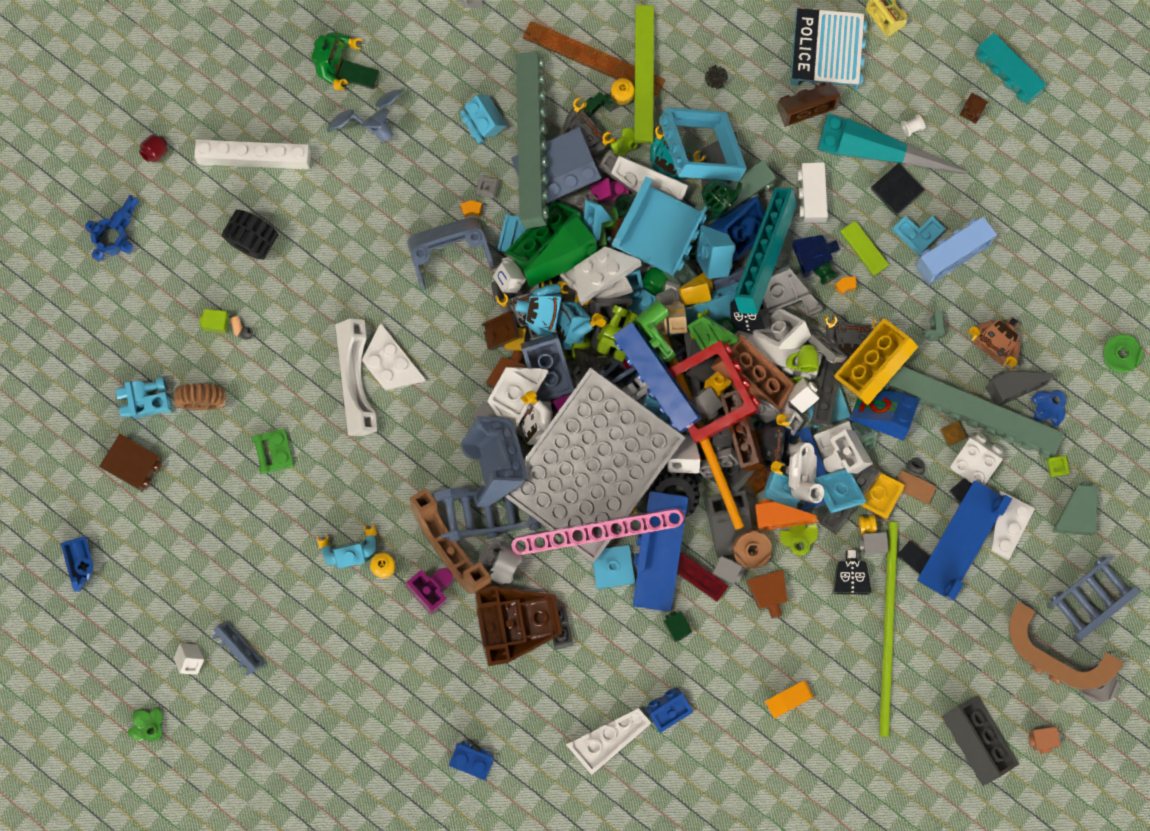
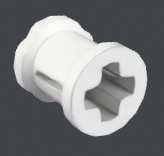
M919 114L907 122H901L902 130L907 137L911 136L913 132L926 128Z

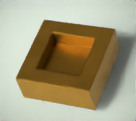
M958 421L940 429L948 447L967 438Z

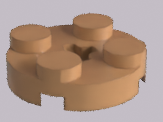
M752 528L742 532L732 544L733 556L744 568H759L770 559L771 542L763 532ZM751 545H756V551L754 553H748L749 547Z

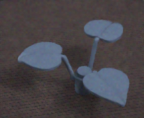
M404 89L393 90L380 97L375 104L380 110L364 121L356 114H353V109L339 113L330 122L327 131L337 129L345 125L351 118H355L361 123L362 128H367L372 134H376L381 143L386 142L393 136V133L387 126L389 123L386 117L389 109L385 108V106L393 103Z

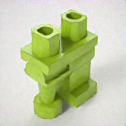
M614 305L612 312L615 313L609 324L602 327L601 332L597 336V339L600 340L597 351L607 355L611 346L615 347L616 350L613 358L623 362L627 356L623 350L620 351L614 343L616 340L613 335L629 323H636L634 319L639 314ZM626 317L623 327H618L621 318Z

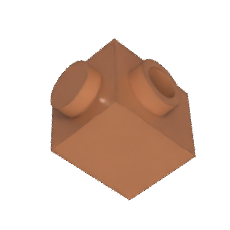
M1057 727L1032 730L1030 735H1028L1029 746L1033 747V751L1039 750L1040 754L1052 752L1051 748L1061 747Z

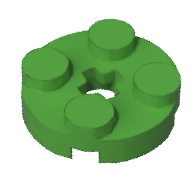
M1120 334L1112 337L1103 348L1104 364L1115 372H1131L1142 360V348L1137 343L1138 341L1130 335ZM1124 349L1127 357L1121 358L1118 352Z

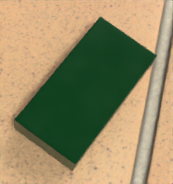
M343 60L337 77L338 79H345L347 82L373 89L379 71Z

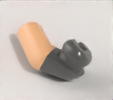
M239 316L230 319L235 336L244 340L252 338V328L243 327Z

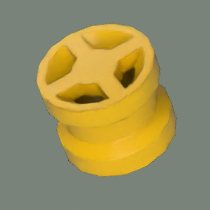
M870 515L869 517L858 516L860 535L877 532L875 515Z

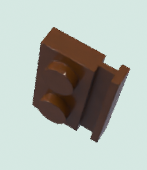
M508 311L482 323V326L485 327L484 335L488 350H494L520 338L516 320L513 319L514 312Z

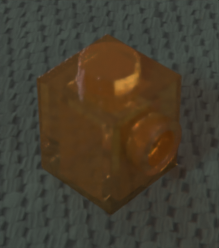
M763 467L756 469L746 481V484L755 495L765 489L768 480L765 476L768 473Z

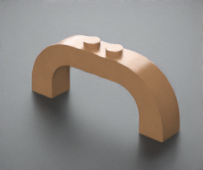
M425 488L410 497V505L419 527L457 582L470 594H474L490 584L491 576L481 562L473 565L456 541L450 542V539H442L441 535L449 533V531L443 524L437 510V502L429 491Z
M1021 602L1017 603L1010 618L1009 636L1016 653L1032 666L1031 669L1040 675L1042 672L1049 676L1048 679L1057 685L1062 683L1077 690L1100 688L1117 675L1124 662L1107 652L1096 668L1087 672H1079L1036 648L1030 642L1027 633L1028 626L1036 611Z

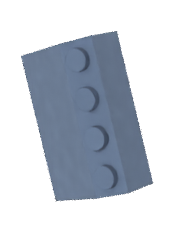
M580 127L547 141L545 156L547 157L548 167H545V173L548 175L546 190L548 191L549 201H546V204L602 180ZM518 155L511 157L518 175Z

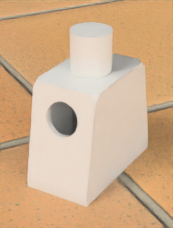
M690 434L685 435L686 438L666 464L668 472L699 473L700 456L697 445Z

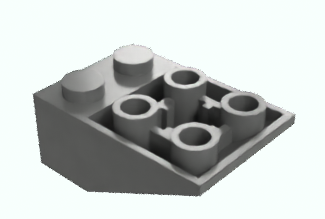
M745 490L731 493L744 524V527L735 530L721 495L708 497L704 501L717 558L733 555L732 544L737 536L744 531L752 529ZM751 545L748 552L754 551L755 547Z

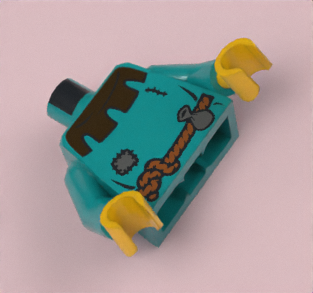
M659 125L655 130L656 136L650 147L652 168L676 180L687 178L678 177L672 156L669 153L667 141L665 138H662L664 133L659 131ZM685 150L689 162H701L707 158V155H704L702 159L699 158L698 155L701 150L696 151L694 155Z

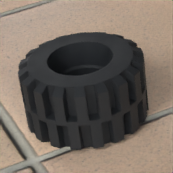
M669 472L663 474L654 483L652 491L664 493L671 485L682 487L688 497L685 519L690 517L696 510L700 498L699 487L696 485L695 480L690 478L687 473Z

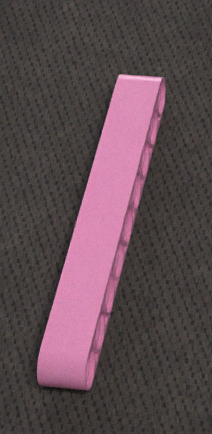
M669 508L518 536L512 542V550L518 555L675 528L682 524L685 514L680 508ZM677 513L680 516V521L673 522L670 519V514ZM651 517H659L661 521L660 525H653L651 523ZM632 520H639L641 528H633ZM614 523L620 524L622 531L615 532L612 525ZM594 527H600L603 534L601 536L595 535ZM575 530L583 532V539L575 537ZM557 533L564 536L563 543L556 540L555 536ZM537 537L545 539V546L537 544ZM519 540L526 543V549L518 547Z

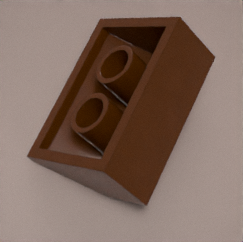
M821 83L816 85L814 89H804L799 91L797 95L791 97L787 95L780 98L777 109L784 127L837 109L841 96L831 83Z

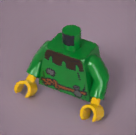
M331 32L326 34V36L320 35L315 40V48L311 60L315 65L317 76L329 84L333 83L336 91H342L345 89L341 84L347 85V80H337L335 78L338 75L348 48L347 44H349L351 49H361L356 46V42H363L361 38L350 39L349 36L342 33Z

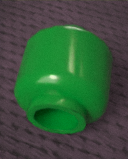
M651 267L642 280L643 288L652 295H656L665 290L666 282L669 279L662 270Z

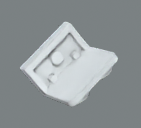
M973 432L952 463L951 469L969 482L977 481L985 486L1006 453L1001 446L987 441L984 435Z

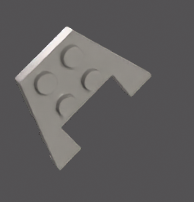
M789 266L772 273L763 298L769 313L800 300L807 316L823 310L822 306Z

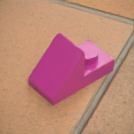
M609 178L590 185L591 194L598 198L596 201L598 203L630 199L628 188L618 181L609 182Z

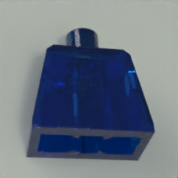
M823 235L793 240L792 243L793 251L804 278L814 274V271L827 262L831 263L833 260L831 254L840 251L837 240L826 243Z

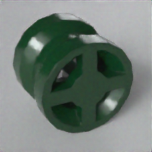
M830 262L821 265L814 271L815 275L820 277L822 285L838 276L837 272L833 271Z

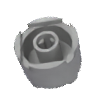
M493 539L491 540L493 542L491 545L486 544L482 549L478 562H481L487 570L492 581L498 584H509L513 580L517 566L522 561V556L516 554L512 550V546Z

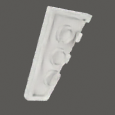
M620 155L611 174L637 193L646 176L653 179L651 187L679 201H682L688 184Z
M638 708L566 744V746L587 771L593 775L644 731L651 722Z

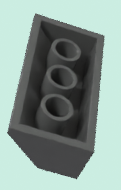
M979 696L970 699L942 716L982 786L1001 777L1019 765Z

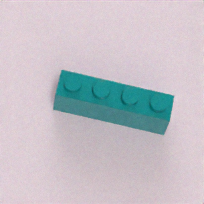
M995 33L991 34L978 46L975 52L977 59L981 63H985L991 73L998 76L1004 86L1016 94L1019 101L1025 102L1028 105L1044 90L1047 84Z

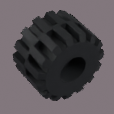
M236 209L221 235L226 242L237 250L253 258L264 260L279 234L261 218L249 212Z

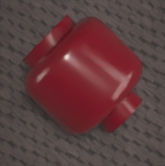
M150 135L141 142L139 153L145 161L155 163L167 154V142L162 136Z

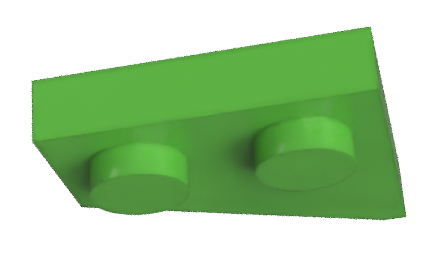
M706 315L687 325L701 350L720 340L729 343L730 346L740 340L736 335Z

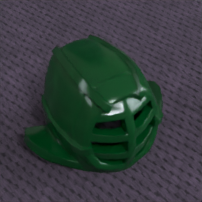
M711 179L705 185L701 195L707 209L713 212V215L707 217L709 220L721 216L735 203L742 190V183L740 181L736 189L719 179Z

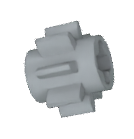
M593 194L581 195L577 199L576 208L579 209L578 211L583 217L585 200L589 199L598 203L596 202L598 198Z

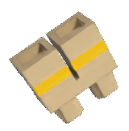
M674 301L671 305H663L669 315L655 326L661 335L668 334L667 322H669L670 334L687 333L684 304H681L680 301Z

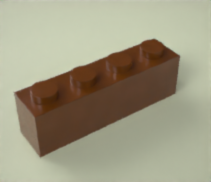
M738 390L720 395L725 415L743 406L744 402ZM751 416L729 427L740 468L746 472L765 466Z

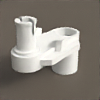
M798 442L796 445L789 443L788 456H790V463L786 467V474L789 475L788 486L791 488V494L793 498L819 503L824 497L823 486L814 482L817 466V456L814 454V448L810 443Z

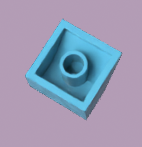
M701 225L695 253L697 262L707 279L729 277L730 269L733 267L732 257L736 250L735 243L732 242L728 234Z

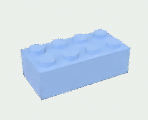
M984 216L979 220L977 218L971 220L967 224L968 227L963 230L959 228L952 233L950 239L946 240L944 238L936 244L937 247L933 250L929 248L920 254L921 257L918 259L919 262L916 265V269L928 286L991 245L997 234Z

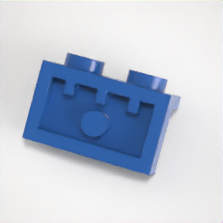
M678 688L668 690L664 696L652 700L645 707L646 712L660 733L693 713L685 696Z
M464 741L461 744L457 743L449 766L486 781L494 758L491 757V752L480 749V752L473 750V745Z

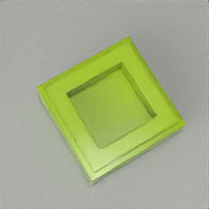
M1066 455L1046 459L1050 478L1070 474Z

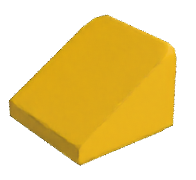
M517 327L520 338L505 344L504 349L522 352L520 344L525 342L526 328Z

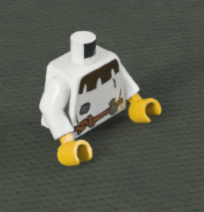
M528 391L521 397L523 403H531V405L527 408L515 429L516 433L523 437L528 445H535L553 420L550 402L537 400L534 391Z

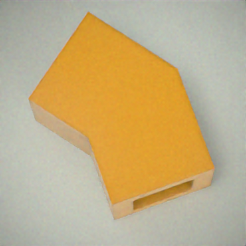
M469 200L460 204L465 218L471 215L480 217L483 205L481 202Z
M843 277L834 285V288L841 296L847 291H855L857 288L856 277Z

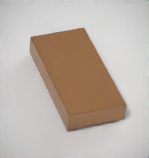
M901 470L896 480L905 485L902 493L925 504H929L937 487Z

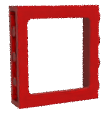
M722 340L669 368L673 377H676L718 354L744 402L743 406L701 429L698 423L688 428L694 443H701L760 411L758 407L760 402L755 394L752 395L749 389L751 388L749 380L746 377L743 378L740 372L742 370L738 360H734L731 355L733 350L730 344Z

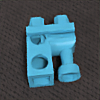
M164 376L158 377L156 382L143 383L141 381L126 382L124 387L116 389L119 401L128 400V405L119 407L120 415L123 418L133 417L134 419H139L155 414L172 412L170 396L164 392L167 391ZM157 389L159 392H163L155 395H148V392Z

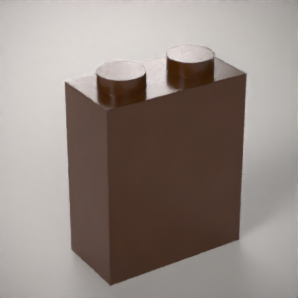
M119 434L99 467L143 492L144 489L150 486L152 482L151 477L154 472L157 473L160 470L162 459L148 449Z

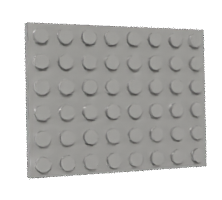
M590 367L524 459L527 471L526 480L522 485L505 495V497L549 530L629 516L686 436ZM618 523L612 525L615 532L621 527ZM598 526L594 527V534L601 536L603 534L602 529ZM575 530V537L583 539V532ZM557 533V534H556L557 536H559L561 539L564 540V536H563L562 534H560V533ZM611 539L574 545L572 547L592 562H595Z

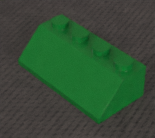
M555 200L548 207L549 218H547V226L528 228L507 249L505 254L524 271L537 254H541L547 247L546 243L548 240H552L557 235V230L562 224L575 215L583 222V217L579 211Z

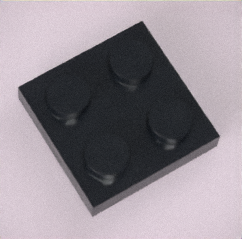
M899 163L871 187L875 195L896 216L924 191L921 185Z

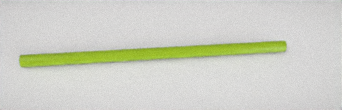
M888 522L889 552L887 553L880 737H889L898 522Z

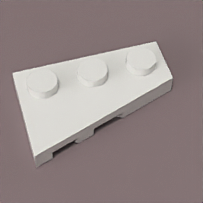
M999 491V495H1007L1012 498V501L1003 516H998L995 522L991 552L1009 560L1035 508Z

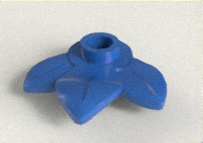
M1055 390L1050 393L1041 391L1031 398L1032 402L1038 405L1034 411V419L1036 421H1044L1050 418L1054 426H1058L1065 417L1063 406L1066 403V397L1061 391ZM1058 396L1060 402L1058 404L1053 403V397Z

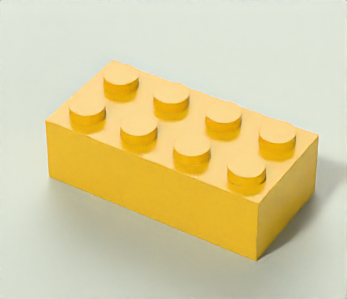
M883 318L837 371L834 377L846 389L869 405L918 346L908 335Z

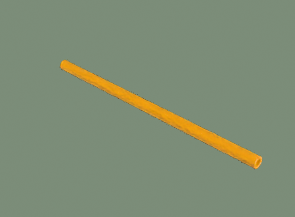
M663 334L662 336L669 344V346L672 348V345L667 334ZM677 358L668 363L670 368L678 364ZM681 373L674 378L690 399L692 395L684 375ZM699 420L697 423L701 429L704 425L702 420ZM707 439L701 442V446L735 530L744 527V524L711 442Z

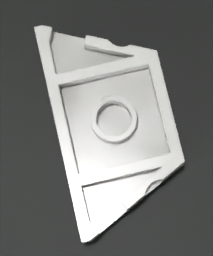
M603 247L574 266L580 304L583 305L642 266L640 259L608 247Z
M380 324L362 359L364 365L385 391L398 387H408L412 384L425 383V378L383 325Z
M505 367L487 399L496 415L511 420L516 429L530 403H523L521 397L528 391L536 393L549 370L545 368Z

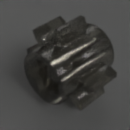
M714 65L709 67V71L705 74L706 84L716 89L724 87V83H727L728 80L727 71L721 68V66L717 67Z

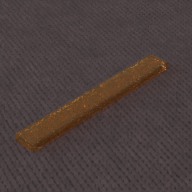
M530 21L523 35L524 40L616 80L626 78L634 85L635 66ZM654 75L653 96L658 98L665 79Z

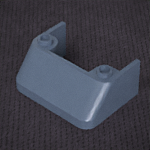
M468 217L413 234L408 238L407 245L422 291L425 290L418 265L425 264L429 260L430 250L462 240H466L467 244L474 248L483 246L490 270L494 269L483 230L476 218Z

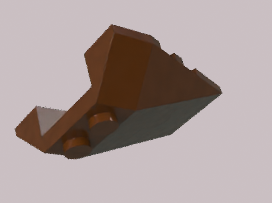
M500 586L483 587L475 592L476 612L488 667L509 663L562 634L555 595L502 588Z

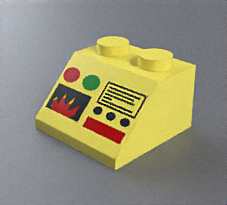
M868 0L865 9L886 38L905 26L907 15L903 9L898 8L896 0Z

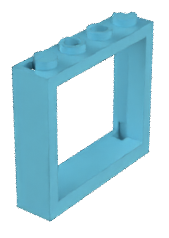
M666 107L662 116H660L659 123L662 127L664 138L667 141L669 153L672 156L678 177L740 181L747 167L727 112ZM676 126L713 128L726 164L689 162Z

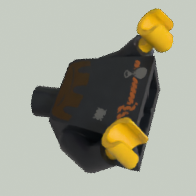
M778 414L777 418L762 425L760 429L755 430L765 463L763 468L780 475L783 474V472H780L781 466H787L791 430L783 426L790 425V423L786 422V418L789 417L788 414Z

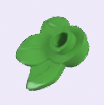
M157 707L153 708L150 713L142 709L135 710L133 714L135 726L127 731L128 735L136 741L146 739L154 742L159 740L163 733L161 727L163 720L162 712Z

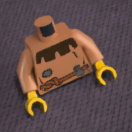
M1011 317L1006 324L1000 319L996 322L990 320L977 326H972L966 332V335L970 333L973 336L971 340L1001 366L1010 365L1011 371H1013L1017 365L1020 353V342L1018 341L1020 335L1015 332L1020 323L1015 318Z

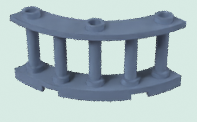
M485 486L478 487L476 491H468V488H448L434 493L435 500L443 501V504L446 505L450 532L442 534L441 537L442 539H450V542L462 540L461 538L487 536L488 539L496 538L501 533L527 528L537 530L542 525L530 515V521L516 523L513 502L504 496L509 525L495 527L490 505L489 507H484L487 529L474 530L470 502L471 499H474L475 493L479 489H485ZM455 500H459L462 503L466 530H458L453 505Z

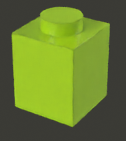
M203 309V315L199 317V326H201L204 332L227 334L229 315L227 311Z

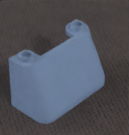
M477 416L463 438L461 447L466 457L479 460L486 488L479 489L474 495L476 507H489L522 485L527 478V471L513 422L503 417Z

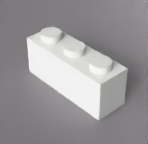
M802 163L800 170H797V179L801 181V188H798V197L802 199V206H799V215L803 217V223L826 222L828 213L825 163Z

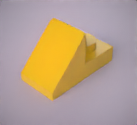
M703 272L680 287L679 293L682 304L688 306L710 301V292L714 290L712 278L707 279Z

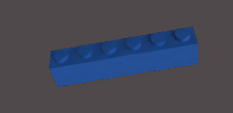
M629 323L613 335L616 340L614 341L616 347L620 351H624L627 356L625 357L627 363L631 367L634 366L638 371L636 373L637 377L642 383L645 382L649 387L647 389L648 393L653 399L656 398L660 403L658 405L659 409L664 415L667 414L671 419L669 423L674 429L684 432L702 419L636 323Z

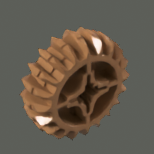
M193 383L176 387L174 400L178 408L206 411L223 408L225 406L226 394L225 389L219 385Z

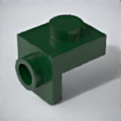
M599 92L594 98L590 97L586 101L587 106L584 108V112L590 118L602 105L611 112L613 110V101L608 95H603Z

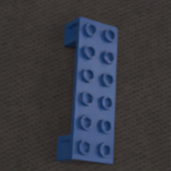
M973 481L918 576L917 581L948 600H955L964 584L961 582L998 516H1003L1012 498L1007 495L1001 496L981 483Z

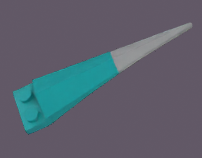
M829 113L826 116L817 147L819 151L836 156L901 163L959 174L968 173L967 170L851 119L841 118Z

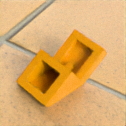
M803 680L766 700L765 703L775 719L814 698V695L806 680Z

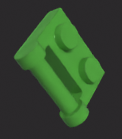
M285 428L251 437L252 442L255 443L259 459L260 474L294 467ZM268 440L273 461L272 465L267 464L263 441Z

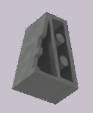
M628 295L614 298L593 297L590 299V322L592 321V316L595 313H599L604 316V320L607 321L606 324H609L615 314L612 312L614 305L629 310L633 299ZM626 317L621 318L618 327H623ZM595 325L594 329L591 330L592 354L597 359L613 357L616 350L615 347L611 346L607 355L597 351L600 341L597 339V336L601 332L602 327Z

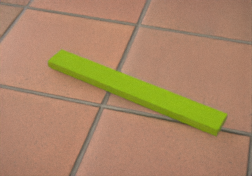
M635 5L634 143L653 144L654 5Z

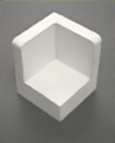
M180 643L175 653L174 661L179 673L198 675L204 658L198 645Z

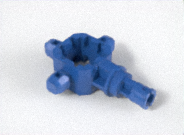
M129 195L122 208H119L117 212L114 211L110 219H102L98 224L93 221L86 223L85 228L91 233V241L97 247L92 252L93 259L98 262L101 261L105 256V252L114 256L118 255L120 251L127 254L133 251L134 246L127 241L128 235L125 229L131 222L132 211L140 202L137 198ZM108 227L116 230L120 235L111 247L99 242V237H102L104 230H107Z

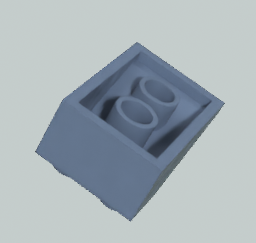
M557 333L520 344L527 368H545L549 370L536 392L537 400L545 401L574 391Z

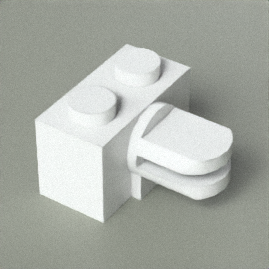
M846 429L830 439L835 450L823 460L824 468L830 473L846 468L848 473H859L873 464L856 432Z

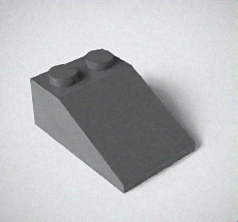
M1002 371L992 376L993 378L989 380L990 383L986 386V389L993 403L1001 406L1047 385L1055 376L1053 373L1007 372L1004 374Z

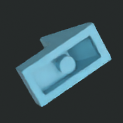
M587 199L585 200L583 224L592 233L595 240L600 241L602 222L612 221V218L600 204Z

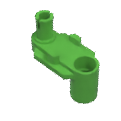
M656 300L634 320L645 334L651 346L657 350L656 352L662 361L670 363L676 358V354L655 327L669 313L662 303Z

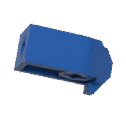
M86 536L61 543L74 592H81L85 583L89 582L94 572ZM82 564H85V566L87 567L86 572L82 571Z

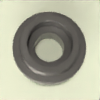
M912 458L906 463V469L911 475L921 476L925 471L924 462L918 458Z

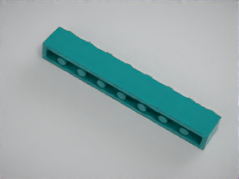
M774 188L734 296L739 313L758 314L797 207L793 188Z

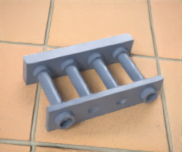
M1111 556L1099 558L1094 562L1095 567L1061 595L1057 592L1049 599L1051 603L1047 607L1050 609L1057 605L1076 628L1075 631L1077 633L1072 636L1076 642L1083 640L1141 593L1136 586L1131 589L1126 587L1106 564L1113 559ZM1099 569L1105 573L1120 591L1121 597L1118 600L1111 599L1092 577ZM1085 580L1106 604L1104 605L1106 609L1102 613L1096 611L1078 590L1077 587ZM1069 593H1072L1091 616V622L1087 625L1081 623L1062 600Z

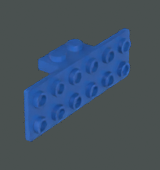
M650 491L647 512L680 508L686 517L688 497ZM671 513L670 519L673 522H679L680 516L677 513ZM657 516L651 517V523L655 526L660 525V518ZM685 519L680 526L638 534L637 546H640L639 554H635L634 565H637L636 571L638 572L633 606L671 612Z

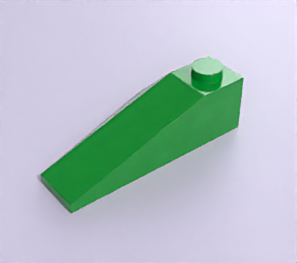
M575 215L562 224L557 230V235L552 240H548L546 243L547 247L543 252L537 254L523 272L529 287L538 285L574 268V266L599 251L595 237L578 216Z

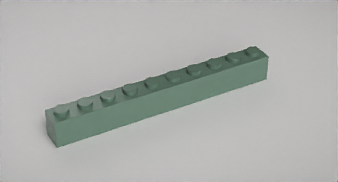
M538 51L516 54L519 220L525 229L547 226V218H549V210L546 207V201H549L548 191L546 190L548 175L545 173V167H548L547 157L545 156L547 142L544 139V134H547V127L544 123L546 108L543 104V101H546V94L543 90V85L546 84L543 74L545 61L543 57H540Z
M901 366L882 388L884 391L889 389L893 392H902L920 399L918 405L923 406L925 404L930 406V409L934 412H944L949 414L948 417L951 419L966 421V424L970 427H980L985 429L984 432L987 434L1002 436L1004 441L1021 444L1020 447L1023 449L1038 451V454L1045 458L1056 455L1064 435L1061 431L904 366Z

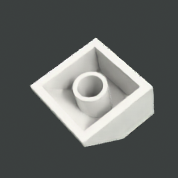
M778 309L770 315L772 323L766 329L753 331L755 336L779 349H799L811 337L805 321L783 309Z

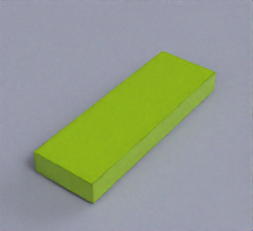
M856 221L840 231L842 237L873 277L889 267L887 261Z

